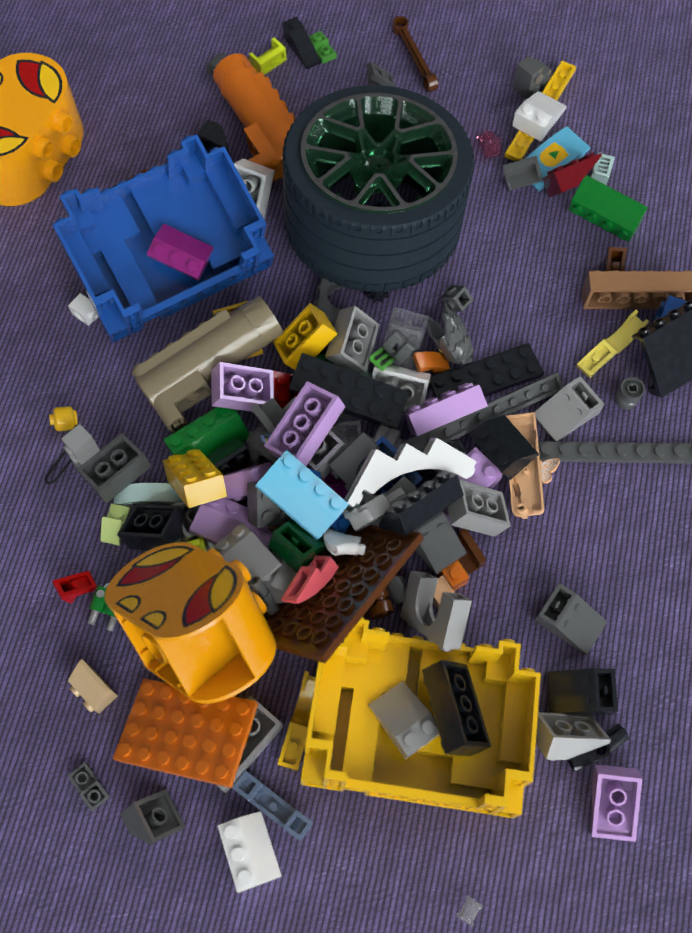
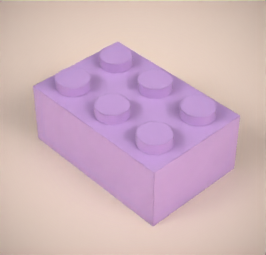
M219 362L211 370L212 406L252 411L251 407L256 403L259 406L264 405L271 398H274L273 370Z

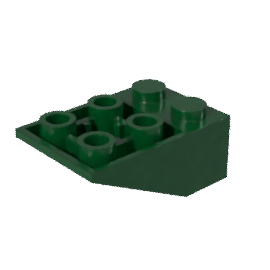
M294 520L287 521L276 529L268 545L295 572H298L301 566H308L315 555L320 556L328 550L324 545L323 535L316 540Z

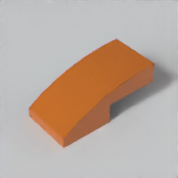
M416 352L412 356L418 372L432 370V373L450 370L445 355L441 352Z

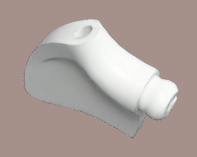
M330 528L323 535L324 545L335 556L365 554L366 546L360 544L361 537L346 535Z

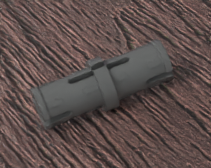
M259 576L251 577V580L247 583L252 591L265 603L267 607L266 613L268 615L276 613L279 608L271 597V591L264 586Z

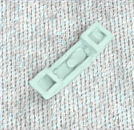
M135 483L130 484L116 495L113 504L121 506H133V504L172 505L181 502L182 499L170 484Z

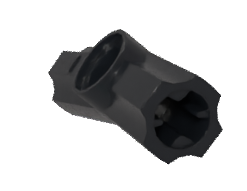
M619 723L605 732L611 741L610 744L602 746V755H598L595 750L588 751L567 759L570 767L575 772L606 758L630 739L626 730Z

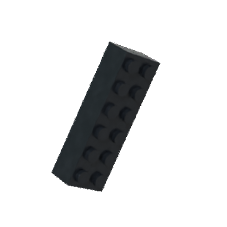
M304 353L301 354L288 393L297 396L308 381L338 396L345 405L343 413L395 430L399 426L410 394L406 390Z

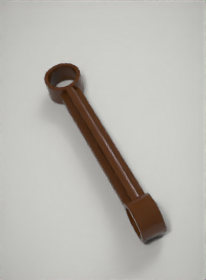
M403 16L394 18L392 31L394 34L401 36L423 78L425 90L427 92L438 90V80L435 73L430 72L408 31V19Z

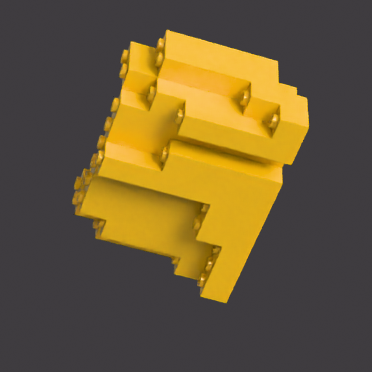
M362 617L347 635L344 643H341L332 654L331 658L326 663L318 662L305 744L301 785L342 792L343 790L363 792L367 796L507 818H516L522 815L524 787L533 782L541 673L534 672L535 670L532 668H521L519 670L521 644L515 643L512 639H502V641H498L494 648L489 644H480V646L472 648L466 647V644L462 643L460 649L443 651L438 648L437 644L424 640L420 636L407 638L400 633H391L389 635L390 632H385V629L373 627L372 630L368 629L369 620H365ZM440 660L467 664L491 748L473 756L447 755L441 746L439 735L405 760L368 705L403 681L434 717L427 687L424 684L422 670Z

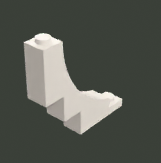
M430 438L423 453L407 443L401 444L394 458L387 456L377 449H371L344 500L349 504L348 506L354 507L361 502L363 491L368 494H374L390 480L416 470L433 469L458 474L460 479H468V477L473 475L475 471L474 466L477 461L438 438Z

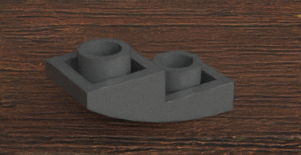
M84 762L67 776L91 811H94L110 798L87 762Z

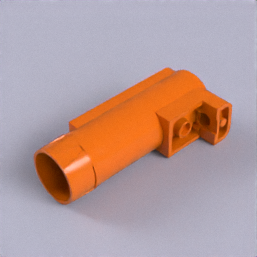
M240 53L231 54L217 64L213 72V79L220 89L222 96L227 100L245 127L246 141L249 151L253 155L248 160L275 170L272 181L274 182L283 178V145L286 134L290 130L291 124L294 123L295 116L292 112L289 113L285 101L280 100V95L276 88H272L268 76L265 77L262 72L258 73L245 55Z

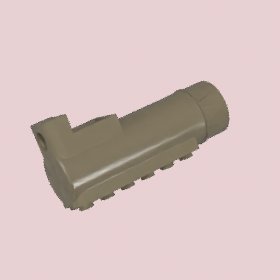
M258 295L239 306L230 314L226 309L215 313L213 318L207 322H201L193 331L186 332L176 342L167 344L164 350L152 354L144 363L135 365L132 375L167 429L173 434L188 425L182 413L212 394L207 384L211 382V370L219 362L237 365L253 353L265 348L273 340L284 334L268 305Z

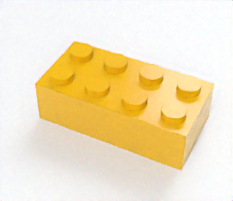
M189 450L186 454L172 455L168 459L163 460L167 481L188 508L227 497L223 474L200 450Z

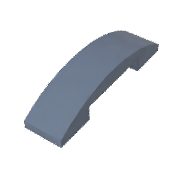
M246 770L232 787V789L300 842L314 824Z

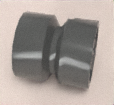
M397 330L382 348L389 354H394V359L403 365L418 347L411 341H406V336Z
M636 377L624 379L614 396L616 405L624 410L635 408L645 392L644 383Z

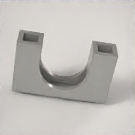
M410 571L400 617L407 622V625L417 629L418 633L425 635L430 642L437 644L439 649L443 651L460 649L472 600L461 593L443 592L435 619L433 614V598L438 578L428 572Z

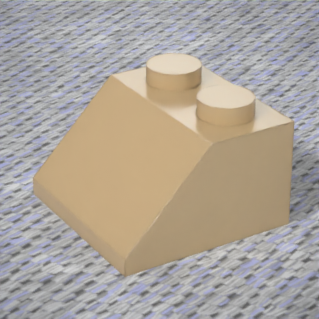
M83 659L78 662L68 679V682L72 685L69 689L76 697L80 695L85 700L83 705L90 712L94 710L100 714L118 695Z

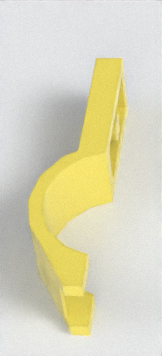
M635 310L613 335L605 340L603 339L577 363L576 367L590 379L613 356L625 349L634 340L632 335L637 333L640 328L646 327L649 321L646 319L642 322L636 316L638 311Z

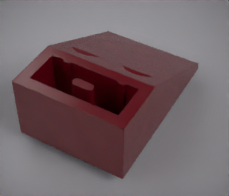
M593 152L547 172L548 176L542 179L549 198L578 186L602 154L595 155Z

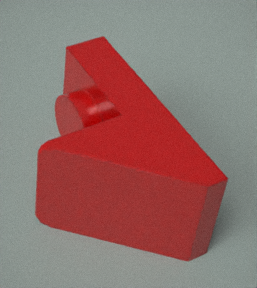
M89 570L59 578L52 582L60 598L70 604L74 602L77 596L95 591L97 588Z

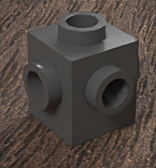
M451 285L446 288L445 293L441 296L445 307L458 312H463L473 301L466 286Z

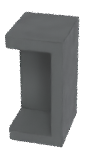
M537 156L503 165L509 191L543 181Z

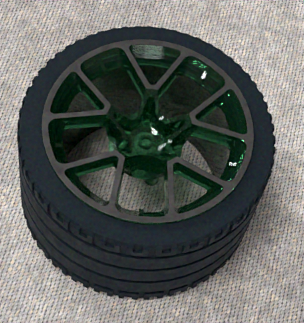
M365 85L350 87L330 93L307 106L299 114V117L295 118L294 123L291 124L283 145L284 227L289 244L296 251L297 257L323 279H327L329 282L339 286L366 292H387L401 288L404 289L414 286L416 283H421L424 279L430 278L432 274H436L438 269L443 268L444 264L449 261V258L457 248L474 172L473 147L464 127L443 106L430 98L407 89L392 86ZM351 176L355 183L354 192L358 196L351 201L341 198L340 193L335 194L332 192L330 186L343 178ZM404 181L415 188L422 197L418 196L414 202L406 203L398 194V186ZM373 193H384L392 207H374L364 204Z

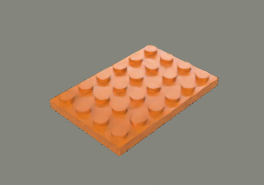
M143 678L113 759L130 765L232 788L258 703L254 700L234 696L215 703H198L168 683Z

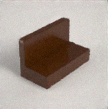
M467 529L460 530L457 537L463 545L466 555L458 559V561L469 575L484 567L487 560Z

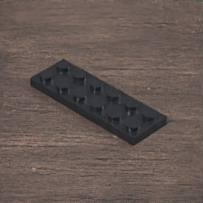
M526 343L433 375L430 378L429 385L435 398H441L440 394L449 390L457 391L458 386L465 383L480 385L485 397L543 377L544 372L530 344Z

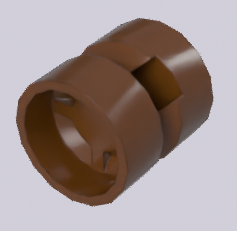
M387 586L367 610L370 620L381 619L395 612L392 601L387 599L389 597Z

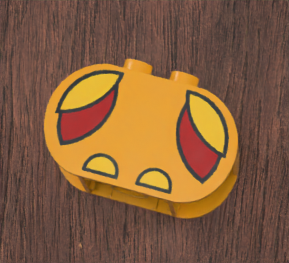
M17 53L0 60L1 206L23 205L40 197L52 182L59 181L63 174V166L70 157H76L81 149L84 132L83 123L66 74L56 61L44 55Z
M187 542L170 543L153 548L125 565L113 577L105 591L106 604L114 613L138 653L144 667L195 702L215 703L242 692L265 673L275 656L276 641L263 615L267 612V607L263 600L251 591L247 583L251 580L248 569L237 559H234L231 563L225 561L222 555L214 548L205 551Z

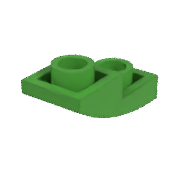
M321 31L309 36L322 64L337 58L336 52L329 45L328 38Z

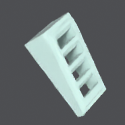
M602 154L594 165L591 178L606 185L615 157Z

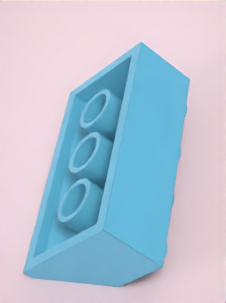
M288 450L281 455L255 485L256 488L316 540L327 531L349 505Z

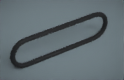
M65 451L46 474L44 479L46 484L55 483L72 462L70 459L54 480L50 482L47 480L48 476L66 454Z

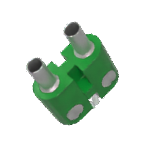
M107 583L104 587L98 585L89 606L92 612L88 624L94 625L98 614L101 612L111 616L106 630L113 632L117 618L105 602V591L109 585Z

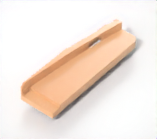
M535 412L507 415L506 417L539 453ZM538 455L511 480L509 479L512 512L514 516L521 517L522 519H527V516L540 515L545 510L540 455Z

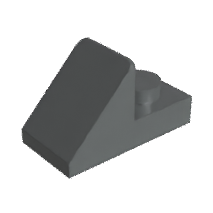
M371 61L366 65L369 85L396 87L391 73Z

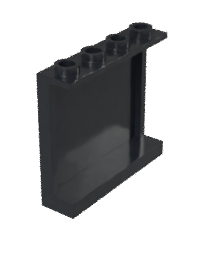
M692 300L683 303V306L669 311L668 315L663 318L654 320L651 325L640 328L637 333L632 335L633 339L640 340L654 385L649 387L651 395L663 398L692 380Z

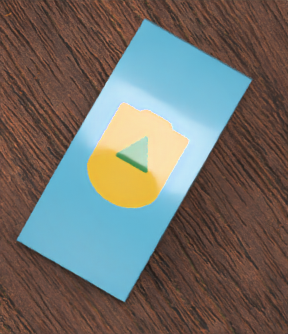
M566 126L541 144L525 159L537 156L541 175L544 178L548 176L547 172L580 159L591 148ZM543 181L532 184L539 192L545 187Z

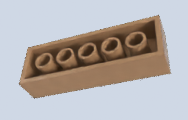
M589 271L581 290L583 309H659L661 302L666 301L669 295L690 301L692 300V271Z

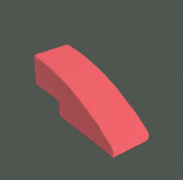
M315 555L308 567H300L282 596V602L299 604L308 600L329 582L339 567L331 557Z

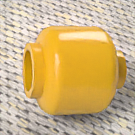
M70 406L55 407L53 414H49L50 426L54 425L56 431L74 429L75 425H78L76 410H73Z

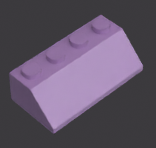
M225 497L200 505L188 531L217 544L218 541L232 532L235 527L244 523L267 549H269L268 545L273 534L268 529V526L257 528L249 523L248 508Z

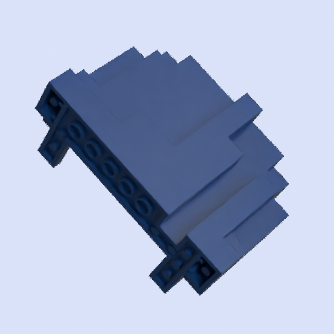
M197 134L184 137L180 141V150H173L167 155L166 164L156 165L144 174L138 173L128 181H120L113 188H105L101 191L98 187L94 189L89 188L81 195L77 188L74 190L68 189L59 196L67 218L62 217L52 224L87 292L90 302L111 343L117 342L145 328L144 323L158 316L162 320L272 266L274 255L264 238L267 224L224 146L221 148L216 147L207 154ZM163 224L214 247L199 281L146 255L154 237Z

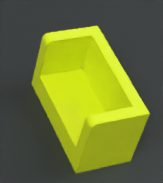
M272 38V48L259 57H256L252 52L249 53V61L258 73L262 72L265 75L287 60L286 48L277 39Z

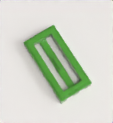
M383 348L374 352L369 358L381 371H384L396 361ZM381 354L383 355V356L380 357L378 360L375 359V358H377L378 356H380ZM385 359H388V361L385 364H383V366L380 364Z

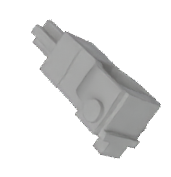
M402 487L387 496L382 493L358 509L351 512L346 509L342 513L345 519L349 520L354 530L359 532L383 517L385 511L392 507L395 502L404 499L406 494Z

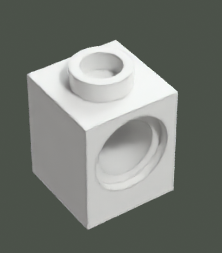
M81 293L68 305L72 315L88 326L98 318L90 299Z

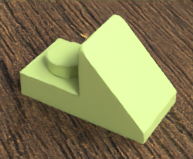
M111 503L107 517H102L101 542L121 545L122 540L117 534L131 512L130 507Z

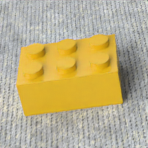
M309 303L283 331L284 334L276 338L273 343L284 364L296 370L302 353L316 357L334 339L337 332L326 314Z

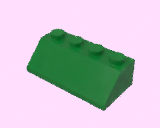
M587 175L579 185L569 207V211L586 219L588 222L603 228L605 231L627 242H630L638 230L648 209L647 206Z
M216 407L163 440L171 455H183L189 450L196 449L200 450L207 457L236 438L242 443L245 442L250 434L235 409Z

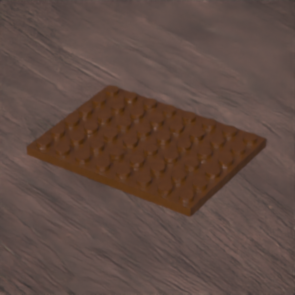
M350 525L344 534L361 537L360 544L366 546L365 554L335 556L328 550L320 556L331 557L339 567L329 582L318 593L302 603H277L279 609L276 613L268 615L265 612L263 614L274 635L276 649L326 663L423 541L422 534L412 531L405 536L374 525H369L357 532Z

